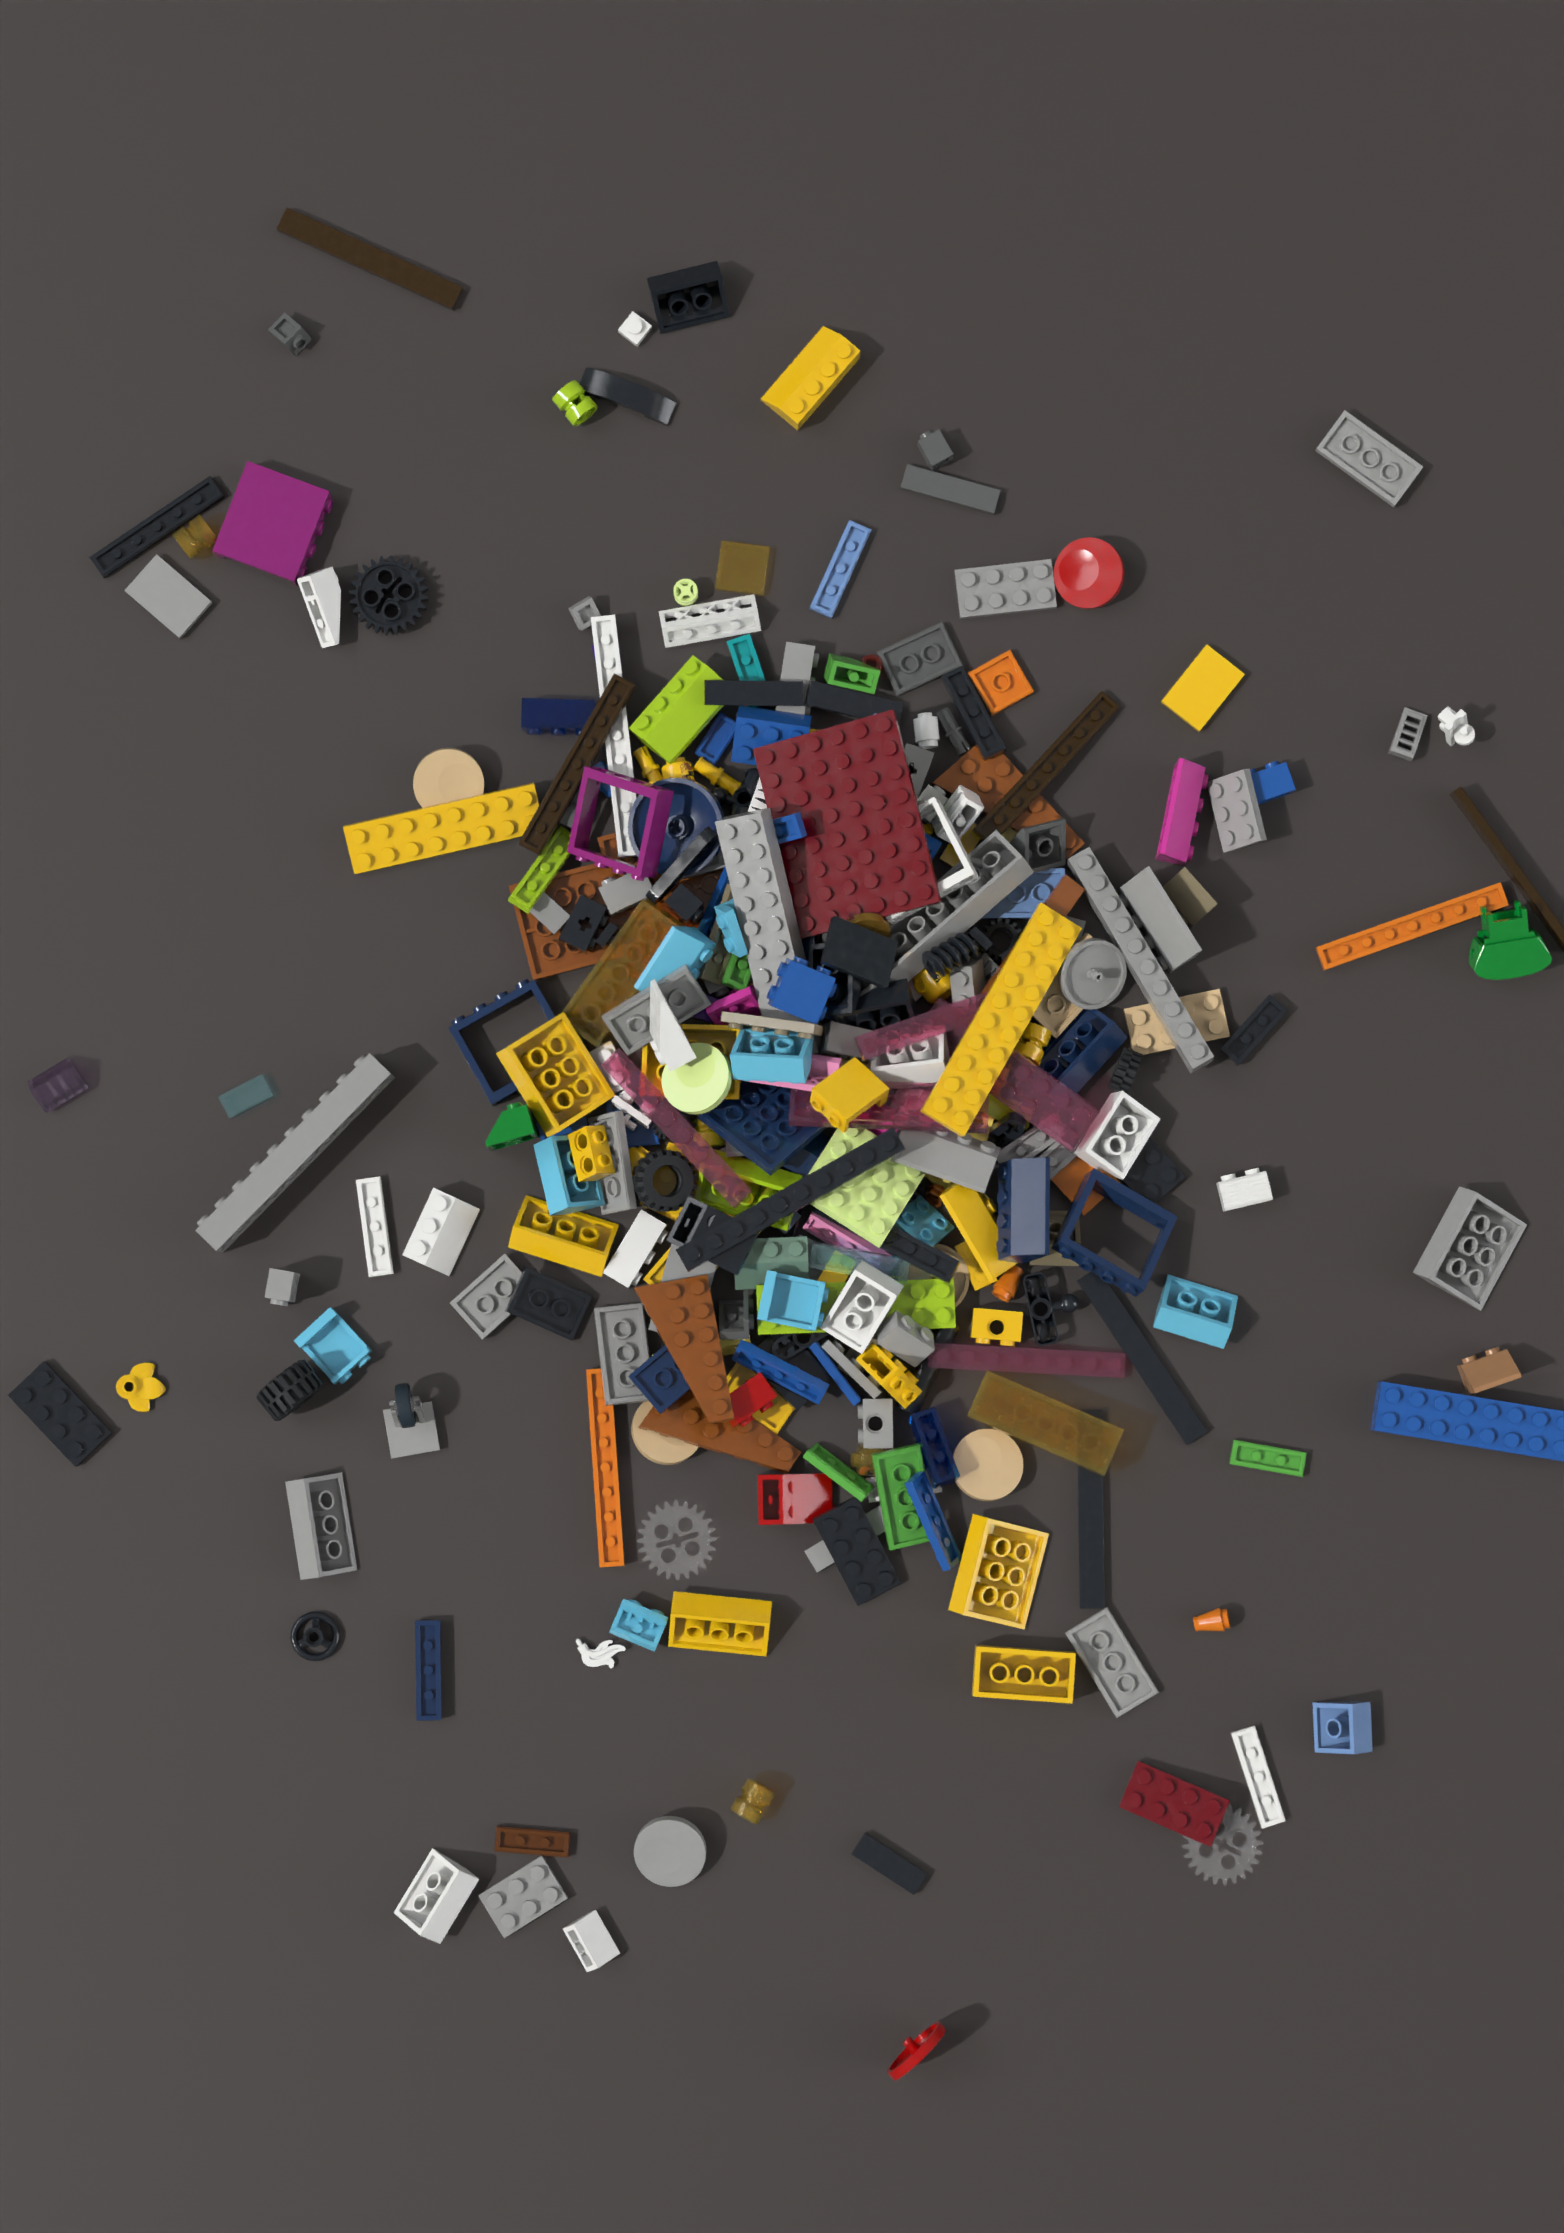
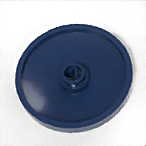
M667 778L653 783L654 785L674 791L657 873L662 875L706 827L709 826L718 835L715 821L724 817L716 797L705 786L690 779ZM639 795L635 800L628 819L629 840L638 858L651 799ZM718 837L684 876L701 871L716 858L721 849Z

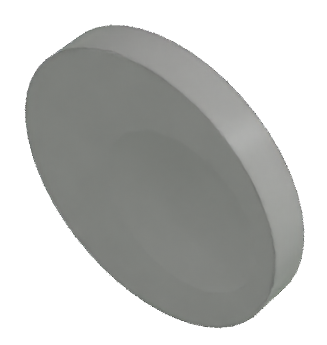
M1089 938L1076 943L1071 947L1058 971V982L1061 992L1068 1001L1083 1009H1098L1108 1005L1119 995L1126 980L1127 967L1124 956L1115 945L1103 939Z
M676 1816L658 1817L648 1822L638 1833L634 1846V1859L640 1872L651 1882L666 1887L681 1886L692 1881L701 1872L707 1851L705 1839L700 1830L684 1818Z

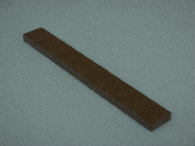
M286 208L277 227V231L450 310L454 309L463 290L460 285L290 208Z
M615 673L613 674L518 843L520 846L541 856L581 785L584 766H592L635 690V684Z
M1101 691L973 829V832L983 841L995 830L1002 835L1120 706L1105 692Z
M1458 787L1449 794L1564 952V927L1464 789Z

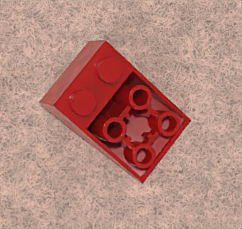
M824 1473L758 1474L759 1525L814 1523L812 1518L832 1508V1479Z

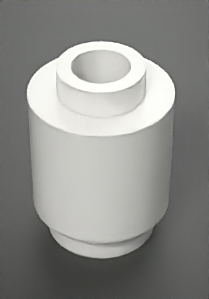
M931 712L918 714V718L913 719L916 743L923 749L938 747V741H940L938 718L932 716Z

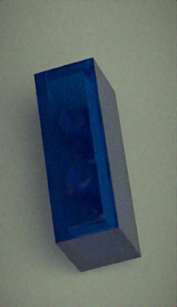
M522 698V731H527V735H541V731L551 732L553 736H565L566 732H575V735L579 736L596 706V701Z
M932 1407L912 1414L909 1423L916 1442L921 1445L924 1465L933 1489L955 1483L959 1479L960 1474L936 1408Z

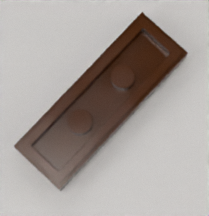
M496 1826L494 1851L568 1858L571 1832Z

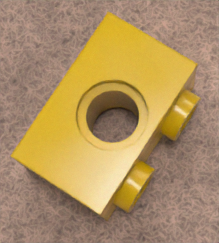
M973 1308L970 1338H976L975 1343L990 1344V1340H1000V1345L1015 1346V1342H1021L1023 1312ZM994 1320H998L1003 1324V1331L999 1335H995L990 1331V1324Z

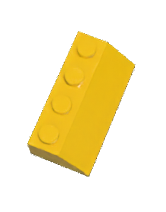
M823 326L763 395L761 401L798 431L860 359L861 350L841 334Z
M956 1183L948 1186L942 1192L940 1198L990 1282L1017 1264L1015 1262L998 1260V1251L996 1249L998 1227L997 1215L995 1214L997 1209L990 1198L987 1200L984 1193Z
M526 1195L513 1225L508 1248L602 1277L619 1224L581 1212L550 1216L547 1201Z
M673 1591L668 1647L766 1657L772 1601Z

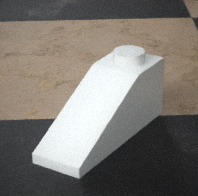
M332 566L297 579L322 648L339 644L341 588L338 583V576Z

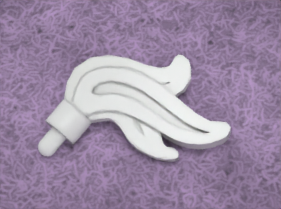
M576 1639L577 1649L582 1655V1661L590 1667L609 1665L610 1668H613L614 1660L611 1657L619 1651L626 1650V1647L621 1644L608 1646L610 1643H613V1640L603 1641L596 1649H589L585 1642L582 1643L580 1639Z

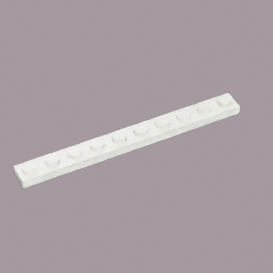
M615 615L591 617L600 697L614 673L622 677ZM625 706L605 741L608 770L634 778ZM610 785L619 859L637 857L631 846L628 834V819L631 808L637 799L636 793Z

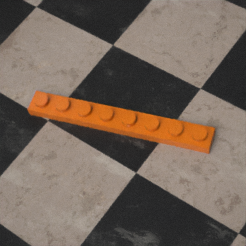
M1500 882L1326 943L1315 949L1323 971L1481 916L1480 906H1485L1487 912H1492L1507 907L1509 904Z
M587 1369L599 1566H624L614 1405L605 1406L601 1369Z

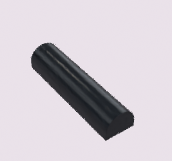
M956 1325V1328L931 1330L934 1336L935 1350L916 1367H913L911 1371L919 1380L916 1385L923 1392L906 1409L898 1401L895 1406L918 1416L960 1329L959 1326Z

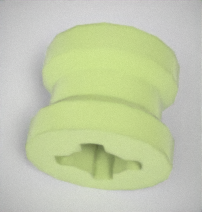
M681 579L675 584L673 592L678 604L690 606L696 602L698 589L692 580Z

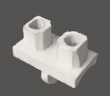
M1447 706L1438 715V719L1441 721L1439 727L1445 732L1446 742L1451 747L1455 744V741L1463 746L1473 742L1475 731L1472 726L1468 725L1467 714L1462 709L1456 713Z
M626 1088L619 1096H614L611 1101L612 1105L626 1114L624 1116L626 1127L632 1131L635 1130L637 1125L630 1120L632 1118L648 1129L652 1124L651 1119L656 1111V1107L645 1101L639 1111L631 1105L638 1095L629 1088Z

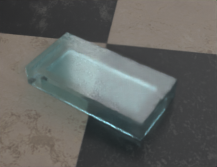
M261 1074L218 1097L228 1117L231 1119L274 1096L264 1076Z

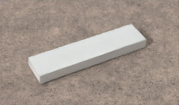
M381 1177L356 1180L368 1275L369 1277L394 1274Z
M1255 1725L1231 1732L1261 1828L1263 1829L1286 1821Z

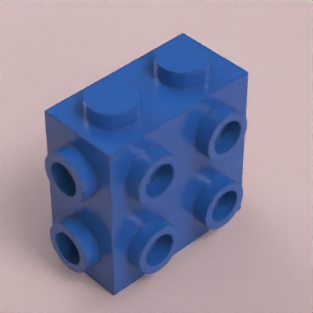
M797 956L794 957V960L786 958V961L781 962L776 975L779 978L776 985L772 984L768 991V1004L817 1024L819 1020H823L826 1014L827 1007L825 1004L828 997L832 998L835 993L837 984L834 982L836 978L830 976V970L821 966H817L816 969L808 967L809 961Z

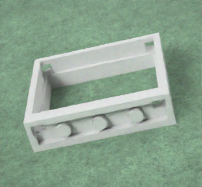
M929 797L918 802L921 819L936 812L964 866L962 870L937 883L940 897L943 898L976 880L979 876L940 800L936 797ZM925 907L888 916L886 919L894 925Z

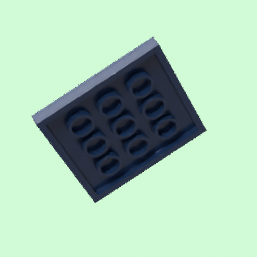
M741 1081L739 1100L724 1099L713 1110L698 1114L700 1121L770 1176L830 1125L829 1120L812 1107L810 1103L811 1091Z

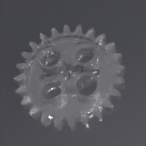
M675 1499L674 1506L670 1507L668 1501H665V1509L663 1510L660 1506L656 1505V1514L648 1512L651 1518L650 1521L644 1519L641 1521L646 1528L638 1529V1532L644 1535V1538L637 1539V1542L644 1543V1547L640 1548L638 1552H646L647 1554L642 1561L650 1560L652 1562L648 1568L649 1570L655 1566L658 1567V1576L665 1571L666 1579H669L672 1573L675 1574L676 1580H679L680 1573H684L685 1577L689 1579V1571L691 1570L698 1575L697 1566L706 1568L707 1566L703 1560L713 1559L708 1554V1551H716V1548L710 1545V1542L717 1540L716 1537L710 1536V1533L715 1531L716 1528H708L707 1526L712 1519L704 1520L702 1517L706 1511L703 1510L697 1513V1504L690 1509L688 1508V1501H685L683 1506H679L678 1500ZM687 1517L692 1521L693 1526L691 1530L682 1531L679 1528L678 1523L681 1518ZM659 1524L666 1525L669 1529L668 1536L658 1538L655 1534V1527ZM698 1532L697 1537L681 1541V1546L679 1547L675 1543L659 1548L656 1547V1543L672 1539L674 1533H677L678 1536H684ZM694 1541L699 1545L700 1550L696 1555H689L686 1552L685 1546L688 1542ZM666 1548L674 1550L676 1554L674 1561H664L662 1551Z
M1229 1804L1222 1821L1223 1830L1216 1835V1839L1222 1841L1226 1838L1225 1842L1229 1846L1242 1851L1241 1856L1224 1847L1218 1850L1219 1846L1215 1842L1212 1845V1852L1208 1856H1202L1199 1854V1847L1202 1843L1182 1835L1183 1838L1188 1840V1843H1184L1181 1846L1182 1848L1189 1849L1183 1856L1184 1858H1192L1188 1863L1189 1868L1197 1866L1194 1873L1197 1876L1203 1872L1204 1881L1208 1880L1211 1876L1214 1885H1216L1218 1879H1221L1223 1885H1226L1227 1878H1231L1233 1883L1236 1884L1237 1875L1246 1879L1245 1870L1253 1873L1250 1864H1259L1254 1856L1262 1854V1851L1256 1849V1846L1263 1844V1841L1255 1837L1260 1835L1261 1831L1252 1829L1257 1823L1255 1821L1247 1822L1250 1817L1248 1813L1240 1816L1242 1810L1240 1807L1235 1812H1232V1805ZM1237 1832L1245 1834V1842L1241 1845H1235L1232 1842L1233 1835ZM1232 1855L1234 1857V1864L1231 1867H1223L1221 1865L1223 1856Z

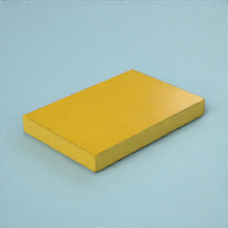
M1206 644L1161 703L1200 732L1245 674Z
M736 1362L727 1376L729 1392H733L758 1373ZM771 1386L777 1395L776 1398L771 1400L774 1405L763 1413L757 1410L752 1416L756 1421L777 1435L794 1409Z

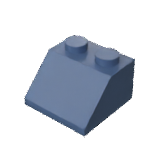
M1339 1701L1313 1703L1315 1753L1361 1754L1373 1752L1370 1702Z

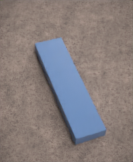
M851 520L848 521L811 603L810 610L832 619L868 540L871 529Z

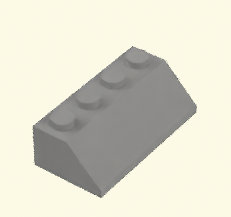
M908 1115L899 1135L906 1150L892 1157L891 1161L985 1193L1001 1148L990 1141H980L972 1138L967 1133L964 1137H961L941 1124L935 1125L926 1122L922 1117Z
M342 1472L285 1482L300 1580L356 1571L357 1565Z

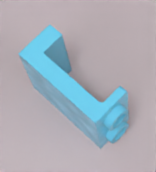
M767 1270L757 1320L816 1331L817 1327H822L824 1313L820 1312L822 1302H827L829 1288H825L826 1282L815 1281Z
M332 1307L327 1309L294 1340L331 1379L330 1381L333 1384L338 1382L344 1384L353 1375L350 1371L358 1365L361 1368L371 1359L369 1354L372 1350Z

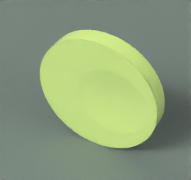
M691 1043L690 1045L696 1058L671 1072L667 1065H665L662 1073V1088L667 1100L678 1110L687 1114H703L716 1108L727 1096L732 1082V1070L726 1056L714 1046L706 1043Z

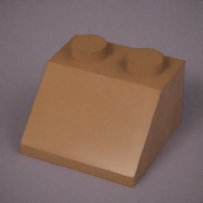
M1498 1346L1486 1350V1356L1477 1358L1475 1354L1462 1359L1463 1364L1457 1365L1467 1394L1478 1393L1522 1377L1507 1349L1500 1350Z

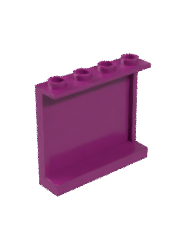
M247 461L212 551L217 557L232 559L291 581L297 586V579L305 576L307 573L305 565L308 558H312L314 555L316 536H320L323 532L325 522L322 521L325 513L329 514L333 506L332 496L328 490Z

